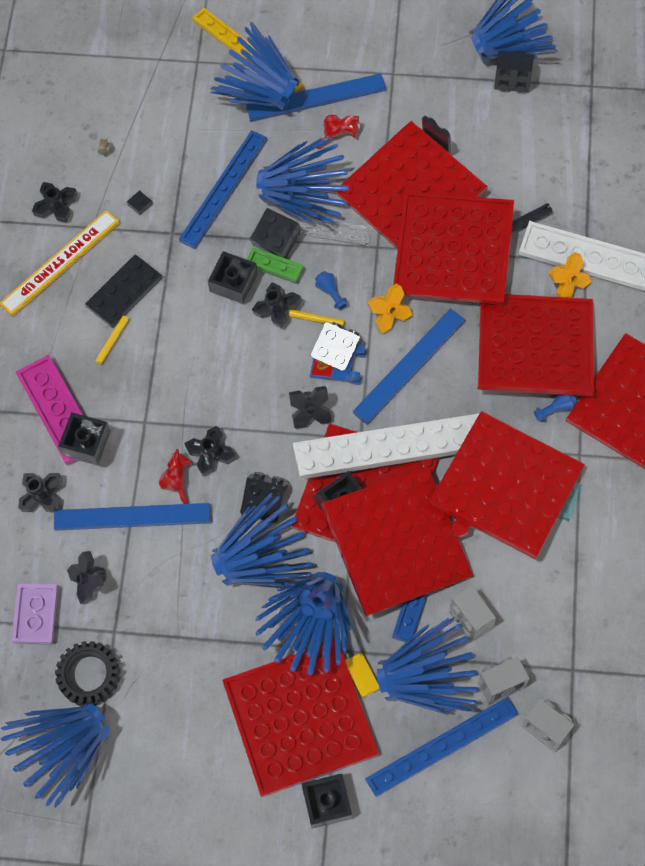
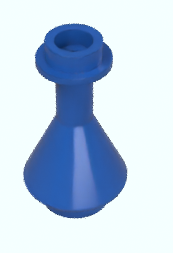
M327 271L318 274L315 278V287L331 295L335 301V309H344L347 306V299L341 298L337 293L334 274Z
M558 394L551 405L543 409L537 407L534 415L538 421H545V416L554 411L574 409V405L577 403L574 395Z

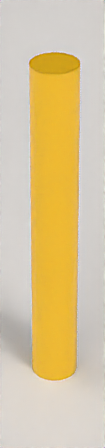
M292 309L289 311L290 317L323 324L335 322L344 326L345 320Z
M123 315L96 358L95 362L102 365L127 324L128 317Z

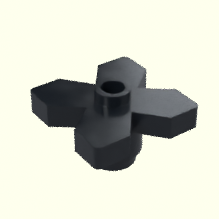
M43 182L39 191L44 199L35 202L32 209L33 215L43 218L53 212L57 221L67 222L70 211L65 205L75 202L77 196L76 189L65 187L59 190L52 183Z
M272 282L266 289L265 299L258 301L252 308L254 315L260 318L271 315L272 323L283 328L288 321L285 310L297 309L302 299L300 295L294 292L283 295L281 286Z
M326 386L315 387L312 392L307 391L303 393L300 390L289 392L290 405L298 409L292 415L294 428L306 427L311 418H314L320 424L332 421L330 409L323 406L329 399Z
M218 426L207 430L206 437L202 440L192 438L184 443L189 455L200 457L197 462V468L202 476L213 472L215 460L227 464L236 459L230 446L220 445L223 434Z
M25 473L22 485L26 488L27 493L19 499V510L21 512H32L41 504L46 512H56L59 500L51 493L61 487L62 476L60 473H49L43 480L38 478L35 473Z
M91 551L82 552L78 557V564H73L67 569L70 580L78 584L76 595L80 604L88 603L92 599V592L99 591L106 581V571L103 567L94 566V558Z

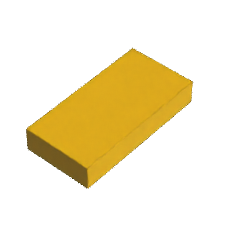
M362 652L345 660L350 676L361 698L380 690Z

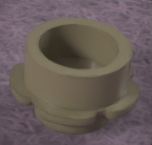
M107 138L106 140L100 139L98 153H102V155L109 152L111 143L107 142Z

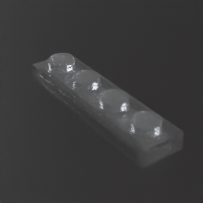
M309 216L305 217L309 218L311 222L300 219L299 225L302 230L299 235L369 247L372 227L334 221L335 223L326 221L324 223Z

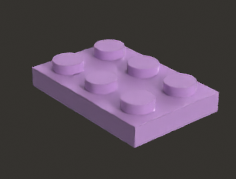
M17 584L11 640L13 644H53L58 595L57 584Z

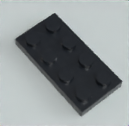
M135 254L85 303V306L113 328L122 316H125L162 279V274Z

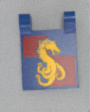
M356 345L345 370H340L313 358L310 378L346 381L354 385H360V372H351L354 356L359 358L366 357L365 345Z

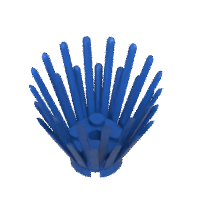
M495 0L476 28L469 31V34L473 35L471 40L478 54H482L484 57L482 58L484 63L490 59L497 60L498 51L526 54L558 51L555 48L557 47L556 45L552 44L551 41H547L553 39L551 35L531 39L546 34L543 28L548 26L547 23H542L525 30L526 26L539 20L537 15L541 13L540 9L516 21L519 14L532 5L533 0L523 1L508 14L506 13L510 10V7L518 0H509L506 4L507 0Z
M250 22L251 31L245 27V32L249 35L247 41L256 51L241 37H237V41L251 54L244 49H241L240 52L247 59L233 50H229V54L253 71L236 62L233 63L234 68L222 64L221 68L247 81L245 82L226 75L225 79L215 77V81L236 88L224 85L213 86L210 89L215 91L210 93L234 97V99L229 100L230 103L274 106L283 110L292 98L295 86L299 85L301 79L294 76L271 36L268 35V38H264L255 24Z
M320 138L299 150L306 145L307 141L295 146L270 166L263 167L264 169L259 170L256 178V187L261 189L263 193L258 194L260 199L266 203H273L308 222H311V220L300 213L324 223L326 221L335 223L331 218L299 206L338 217L342 216L340 212L299 199L345 206L347 202L344 200L328 198V194L308 192L307 190L348 191V186L321 185L328 184L329 180L318 179L347 175L348 170L306 175L307 173L326 169V164L343 160L344 155L297 168L294 167L320 157L322 154L337 148L338 144H333L310 155L301 157L329 142L330 138L323 141Z
M272 493L266 496L257 508L256 505L251 509L249 506L220 546L212 550V552H215L211 555L213 568L217 576L221 574L225 576L226 579L222 580L225 585L243 583L283 586L289 584L275 580L308 579L305 576L312 575L311 572L269 574L313 566L312 562L291 565L286 563L255 568L311 552L310 548L287 553L286 549L263 555L305 537V533L300 532L269 545L281 538L280 534H277L278 532L297 521L295 516L252 541L273 524L272 520L288 508V504H284L241 538L279 500V495L267 506L265 504L272 497Z
M317 572L311 578L309 577L308 579L281 587L277 591L283 592L268 599L270 602L261 607L267 608L278 602L258 615L255 621L261 620L293 600L256 631V636H259L266 629L276 626L293 611L262 646L264 651L267 650L276 639L282 641L294 627L274 659L276 663L280 662L293 642L291 651H296L299 646L290 667L291 671H295L313 631L306 653L307 657H311L307 671L308 675H311L314 671L325 627L322 656L324 657V673L328 672L334 620L336 664H340V631L342 649L346 653V643L349 642L346 622L349 630L352 629L343 598L345 593L342 583L338 585L335 582L336 577L326 572Z
M448 617L436 627L431 628L420 636L428 629L429 624L426 625L388 659L378 662V665H383V667L377 669V680L381 693L388 692L389 697H384L387 701L399 700L448 715L446 711H452V709L466 712L474 711L473 708L462 706L461 703L476 705L478 704L476 700L433 694L478 692L479 689L477 687H458L453 683H422L477 675L476 670L448 673L452 671L451 666L441 667L470 659L474 656L472 652L444 659L448 653L447 650L468 640L467 636H463L421 655L422 652L441 643L446 636L461 628V624H457L419 646L451 624L455 617L451 619Z
M85 703L81 707L24 713L26 716H40L5 722L7 726L1 727L2 730H9L41 723L1 737L2 741L24 735L30 736L59 727L5 752V755L10 756L28 747L34 751L54 741L13 767V771L17 772L47 754L39 760V765L44 766L23 783L25 787L32 784L68 754L49 774L50 779L35 794L36 799H39L77 759L46 801V806H49L58 793L61 792L54 804L56 808L68 790L72 791L75 785L76 789L79 788L102 742L109 738L110 730L108 724L103 727L101 723L105 719L103 714L91 703L88 705Z

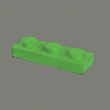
M252 247L247 260L257 263V270L297 283L303 270V265L254 247Z

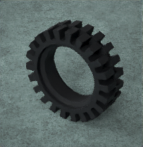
M83 641L81 645L74 644L72 649L67 648V653L60 656L61 661H57L56 664L58 669L55 670V675L57 676L55 680L59 690L70 702L76 703L78 706L85 703L97 706L99 705L98 702H106V698L108 696L111 698L113 695V690H117V682H120V668L110 649L105 648L101 643L96 644L94 641H90V643ZM92 656L100 659L106 666L104 682L97 689L88 692L75 689L70 682L72 666L84 657Z

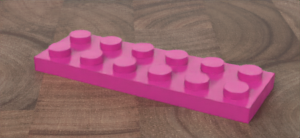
M47 355L15 373L65 464L68 465L77 459L63 456L58 445L71 412L80 415L82 413L52 359Z

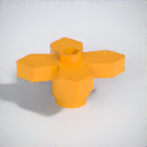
M574 252L567 257L566 265L555 266L548 272L551 281L560 283L556 291L557 297L571 298L575 286L585 288L591 283L588 273L580 271L584 262L581 254Z
M399 284L388 288L386 295L375 296L367 301L370 311L379 314L375 324L381 333L391 329L394 317L404 321L412 316L410 307L400 303L404 292Z

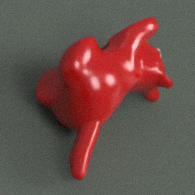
M333 114L326 116L323 125L325 137L321 141L327 138H335L344 133H349L353 138H356L360 128L359 116H346L343 119Z
M176 449L168 460V469L163 472L158 482L161 489L178 492L183 504H188L183 488V469L189 466L192 461L183 453L179 454V449Z

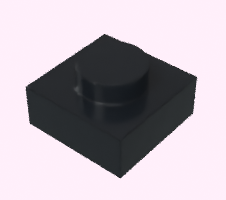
M140 190L127 201V205L139 215L153 204L152 200Z

